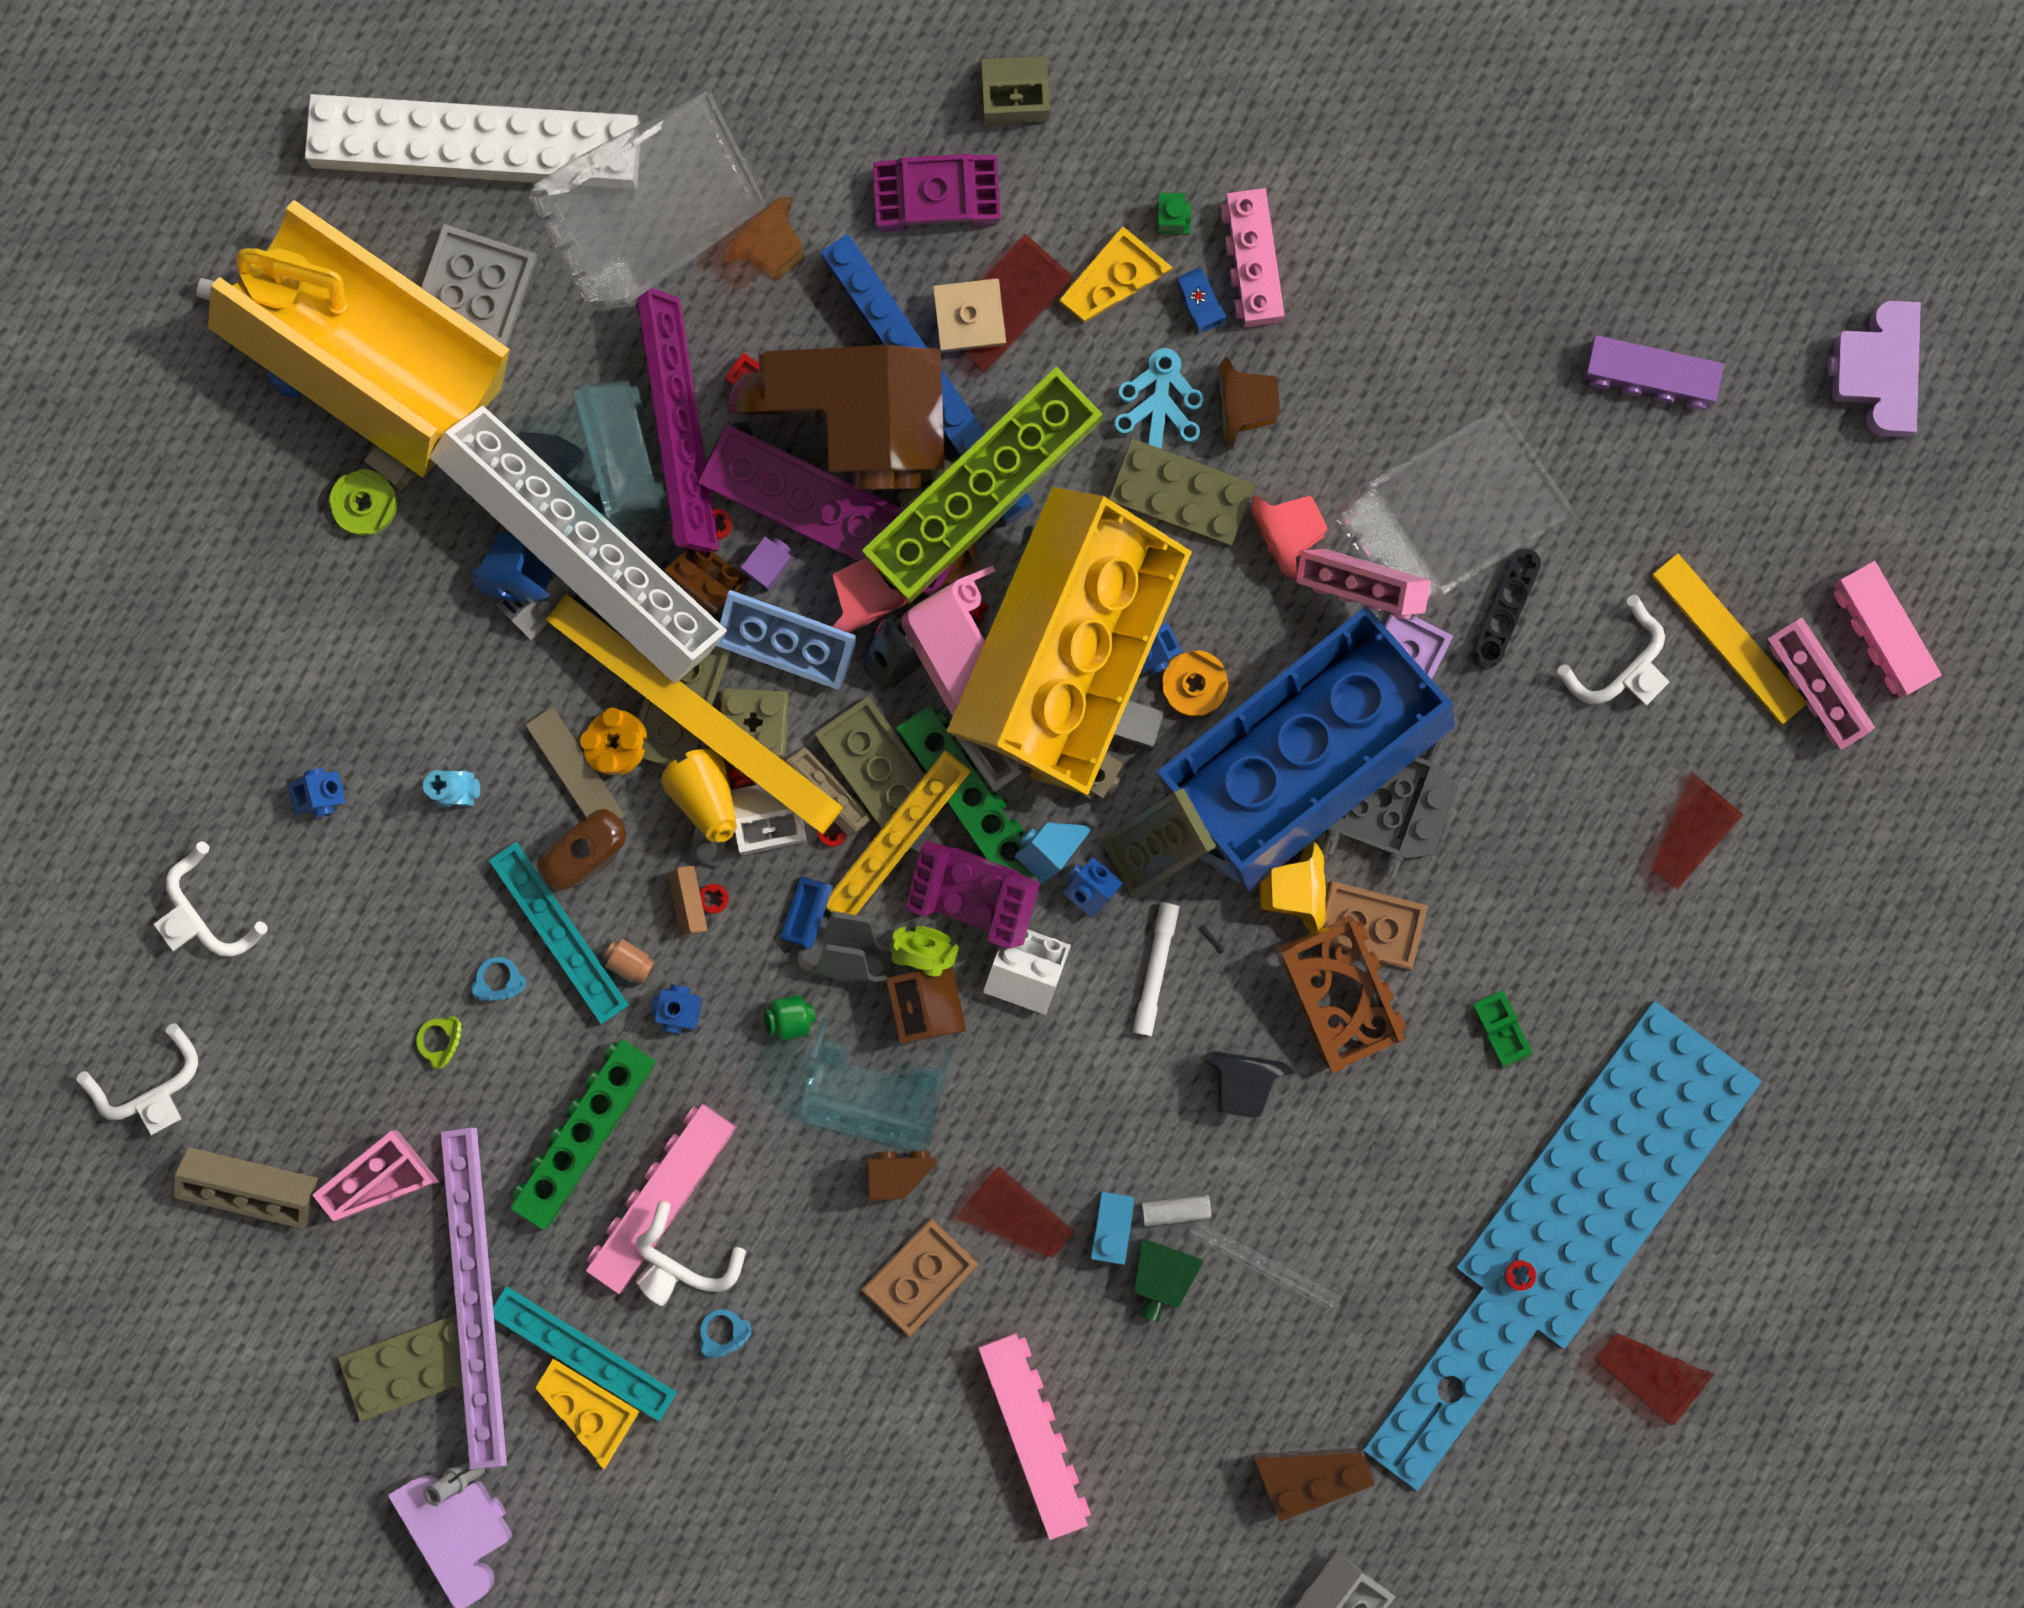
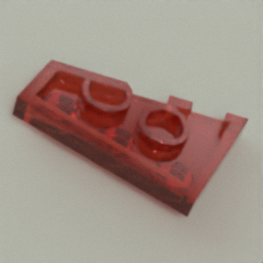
M1692 772L1652 870L1678 890L1744 814Z
M1000 1166L994 1170L955 1216L959 1220L970 1222L988 1232L1009 1238L1017 1244L1051 1258L1055 1256L1075 1232L1073 1228Z
M1618 1333L1612 1335L1593 1359L1670 1426H1674L1714 1375V1373L1704 1369L1701 1370L1687 1364L1683 1360L1665 1355L1652 1347Z

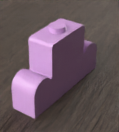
M1885 302L1870 316L1869 327L1871 332L1843 331L1834 340V354L1829 357L1827 365L1828 376H1833L1832 398L1837 402L1872 403L1873 407L1867 413L1866 423L1869 430L1875 435L1909 438L1917 432L1921 302Z
M422 1475L388 1496L454 1608H466L482 1598L493 1587L495 1576L492 1569L487 1564L479 1563L478 1559L511 1539L512 1532L502 1517L506 1514V1511L497 1497L491 1499L481 1481L473 1482L459 1495L456 1493L442 1501L438 1506H433L425 1499L424 1489L438 1479L431 1475Z

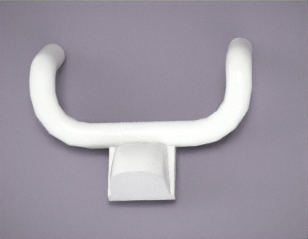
M1637 595L1630 596L1627 599V604L1639 623L1651 633V643L1609 686L1599 691L1586 689L1578 681L1569 665H1561L1557 670L1559 676L1569 691L1579 700L1588 704H1601L1612 700L1627 687L1644 705H1648L1669 683L1651 663L1663 648L1665 641L1663 627L1647 612Z
M199 842L188 856L169 870L166 877V891L176 908L158 920L154 926L173 951L197 935L210 951L220 956L233 957L240 955L253 947L267 932V926L263 922H257L243 938L231 944L223 943L213 936L179 887L181 876L194 868L209 851L207 843Z
M176 1023L170 1024L166 1028V1033L184 1056L185 1064L183 1069L172 1079L118 1107L110 1106L104 1092L88 1072H81L77 1076L78 1083L89 1094L102 1117L109 1120H121L139 1112L151 1135L182 1119L170 1094L184 1087L193 1078L198 1067V1055L188 1037Z
M659 1201L650 1228L640 1235L636 1241V1249L639 1254L650 1262L636 1280L643 1293L655 1303L664 1306L678 1280L696 1289L708 1292L726 1291L731 1288L739 1278L746 1250L740 1247L733 1248L727 1272L722 1278H707L692 1272L650 1246L663 1233L671 1207L668 1202Z

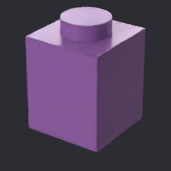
M764 537L741 566L743 573L769 592L792 563V557L788 554L791 549L776 537L773 541Z

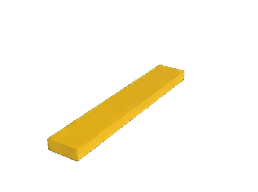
M1678 553L1651 575L1780 725H1783L1806 705V700Z
M945 750L833 889L826 909L831 913L835 911L856 915L972 770Z

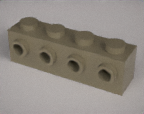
M188 1147L175 1174L174 1198L305 1229L317 1201L313 1194L318 1191V1178Z

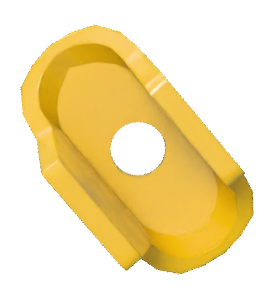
M1312 841L1304 847L1297 863L1272 868L1270 875L1259 883L1260 908L1265 911L1300 916L1310 934L1322 929L1326 920L1324 856L1318 844Z

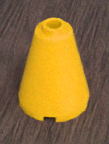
M703 748L685 753L687 759L680 763H677L675 759L664 770L661 778L664 791L709 841H727L736 831L737 821L725 762L712 749Z

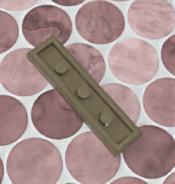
M551 707L526 724V727L586 817L599 809L609 810L620 820L626 817L596 770L587 762L583 750L554 707Z

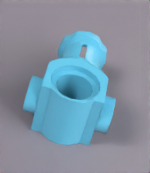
M434 770L424 778L423 790L432 800H436V806L451 807V805H462V807L474 806V799L479 798L480 783L478 779H474V773Z

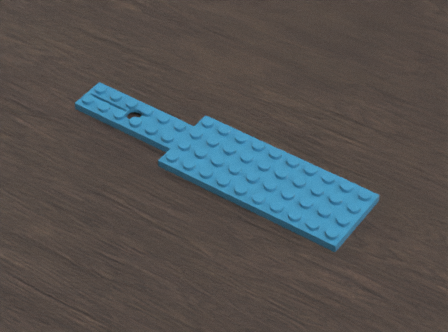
M1653 1001L1456 1266L1458 1270L1476 1282L1482 1289L1363 1450L1418 1491L1537 1329L1561 1348L1565 1349L1762 1081L1659 1003ZM1515 1260L1529 1262L1536 1271L1535 1284L1525 1291L1511 1288L1504 1279V1272L1509 1263ZM1521 1266L1520 1270L1515 1267L1512 1271V1274L1516 1277L1514 1283L1520 1285V1281H1523L1524 1284L1528 1281L1529 1277L1525 1275L1526 1268L1524 1266ZM1447 1376L1457 1377L1463 1385L1462 1396L1457 1401L1451 1403L1443 1401L1439 1397L1437 1390L1439 1382Z

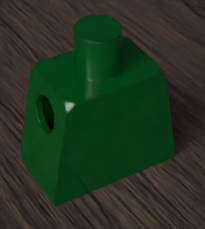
M1142 1238L1133 1287L1134 1293L1146 1297L1139 1316L1159 1322L1165 1304L1179 1308L1204 1260Z

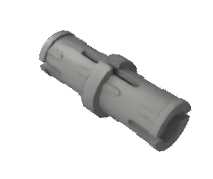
M469 1460L457 1468H449L443 1473L442 1478L424 1489L425 1499L429 1504L438 1506L451 1495L456 1493L459 1495L467 1488V1484L484 1474L485 1468L470 1470Z

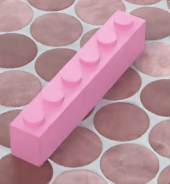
M702 1104L699 1109L695 1106L692 1107L683 1120V1123L687 1126L680 1136L674 1134L663 1149L668 1153L661 1164L656 1161L653 1163L644 1176L648 1182L643 1190L640 1192L636 1189L625 1204L629 1208L622 1220L619 1217L614 1219L606 1231V1234L610 1237L604 1246L601 1247L597 1244L586 1260L590 1263L586 1271L618 1294L624 1291L645 1261V1258L636 1249V1241L640 1235L650 1228L658 1202L665 1201L671 1205L663 1230L664 1233L737 1128V1126L705 1104ZM661 1236L650 1246L654 1248Z
M1015 1332L979 1346L981 1357L1049 1540L1088 1526L1086 1517L1091 1516L1085 1497L1078 1498L1074 1489V1485L1079 1484V1480L1073 1464L1065 1465L1062 1453L1067 1452V1448L1061 1432L1054 1434L1050 1421L1055 1420V1416L1049 1400L1042 1403L1038 1390L1044 1387L1038 1370L1030 1371L1026 1358L1032 1356L1026 1338L1019 1339Z

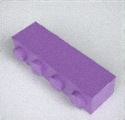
M1595 335L1590 342L1583 380L1591 381L1590 385L1599 389H1609L1611 385L1623 388L1622 393L1627 395L1641 396L1642 393L1655 395L1654 400L1658 402L1674 403V400L1687 402L1686 407L1690 409L1706 410V407L1711 408L1717 402L1724 363Z

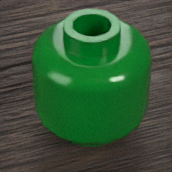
M799 995L772 1000L768 1009L764 1010L767 1032L770 1036L774 1035L779 1041H788L807 1036L810 1032L811 1023H815V1012L812 1004H806Z

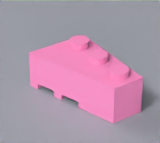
M391 1130L316 1191L313 1197L333 1221H339L439 1183V1181L398 1130Z

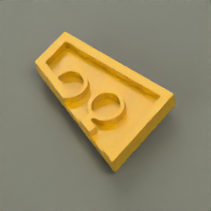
M1122 226L1061 297L1059 303L1083 323H1086L1172 271L1173 267Z
M556 1358L551 1361L536 1386L538 1392L577 1435L576 1437L597 1459L596 1461L600 1466L606 1469L640 1410Z

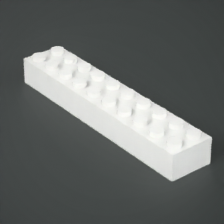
M310 94L305 159L312 168L636 189L641 124L638 115Z
M484 406L444 433L429 458L673 683H677L707 657L727 632L717 620Z

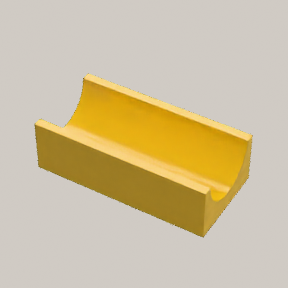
M293 200L286 208L282 224L267 252L277 248L295 252L304 256L309 264L340 274L343 280L347 309L341 314L332 313L327 306V302L330 299L329 289L305 282L302 283L294 301L290 305L283 308H273L253 301L242 279L236 284L230 285L219 277L211 285L208 328L415 473L424 477L436 464L429 457L444 433L480 407L484 406L486 408L500 392L510 349Z
M1052 487L946 732L987 747L1031 768L1029 776L1037 781L1088 795L1192 551L1104 496Z

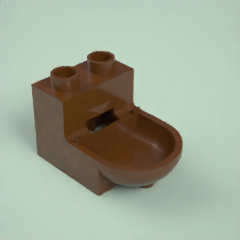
M878 345L763 351V354L758 355L759 373L743 374L730 392L729 401L727 402V414L811 413V418H820L821 413H826L829 471H854V490L921 488V470L944 469L941 349Z

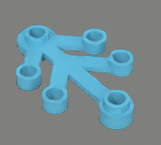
M1168 348L1158 349L1149 359L1148 370L1132 382L1127 381L1121 384L1119 398L1125 403H1132L1137 399L1138 392L1156 380L1155 393L1130 413L1120 414L1115 420V429L1121 435H1128L1133 431L1137 423L1152 413L1149 444L1161 448L1166 414L1180 431L1181 439L1186 443H1193L1199 437L1200 428L1195 422L1189 421L1169 397V382L1183 396L1184 405L1190 411H1196L1202 407L1204 401L1203 394L1199 390L1192 389L1180 374L1181 359L1179 355ZM1167 359L1171 362V367L1169 369H1162L1159 366V361ZM1126 387L1133 388L1135 391L1134 396L1125 397L1122 393L1123 389ZM1190 395H1196L1199 397L1200 402L1197 405H1191L1188 403L1187 398ZM1122 419L1129 420L1131 423L1130 428L1126 430L1121 429L1118 425L1119 421ZM1192 427L1195 429L1196 435L1191 438L1186 437L1184 429Z

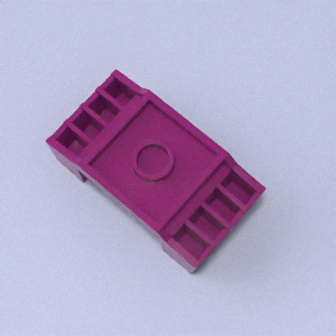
M955 154L903 157L896 160L873 162L876 227L881 232L905 231V225L973 221V227L996 226L1001 220L997 155Z
M927 840L920 849L905 909L923 917L933 912L940 913L989 932L988 942L1006 948H1013L1024 945L1040 882L1021 875L1017 870L961 849L946 847Z

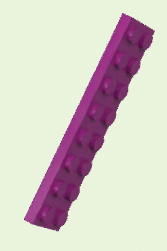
M646 286L636 289L638 299L636 310L642 324L641 342L646 350L648 363L646 374L651 382L653 395L651 397V406L656 415V438L661 447V470L666 479L667 486L666 503L671 511L672 518L671 535L678 547L703 553L717 552L720 549L718 538H716L715 517L712 515L711 492L698 484L706 467V460L680 298Z
M728 424L698 481L700 486L857 562L866 558L862 550L904 511V509L867 491L854 490V485ZM953 563L922 594L930 597L940 591Z

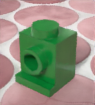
M1159 193L1157 202V234L1190 235L1191 204L1190 202H1185V193Z

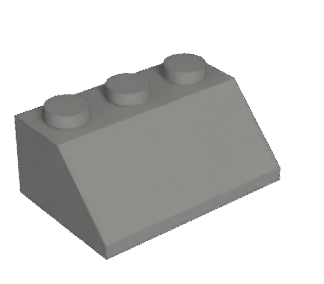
M1336 1552L1331 1560L1325 1564L1322 1572L1311 1587L1304 1592L1302 1599L1295 1608H1388L1395 1596L1352 1562Z

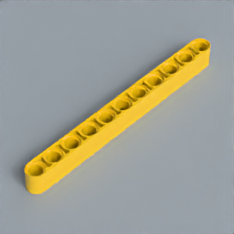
M566 593L545 619L822 834L826 832L844 808L681 681L673 683L629 641Z

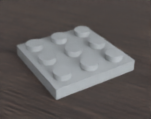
M443 224L421 288L507 347L538 256L536 253Z

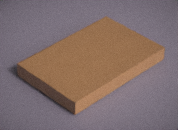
M1331 881L1325 903L1326 920L1323 928L1347 916H1351L1356 922L1361 921L1369 937L1368 940L1364 941L1368 952L1374 951L1379 962L1412 970L1428 905ZM1336 936L1329 945V949L1335 951L1336 947L1342 944L1341 952L1346 954L1352 950L1351 940L1346 936Z
M931 1218L861 1291L910 1337L979 1264Z

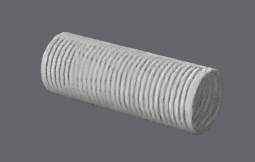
M1208 1195L1142 1202L1145 1227L1146 1223L1148 1227L1165 1225L1167 1222L1169 1224V1221L1171 1224L1188 1222V1220L1190 1222V1219L1194 1221V1218L1195 1221L1211 1219Z

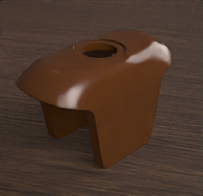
M1225 356L1217 368L1219 413L1222 440L1233 451L1238 433L1277 422V416L1280 414L1278 379L1275 376L1239 373L1234 369L1229 358Z
M599 809L589 814L539 855L537 868L542 879L556 890H568L576 885L587 883L617 858L618 851L624 845L627 836L621 820L607 809ZM578 839L588 841L591 848L589 855L582 859L574 857L571 853V846Z

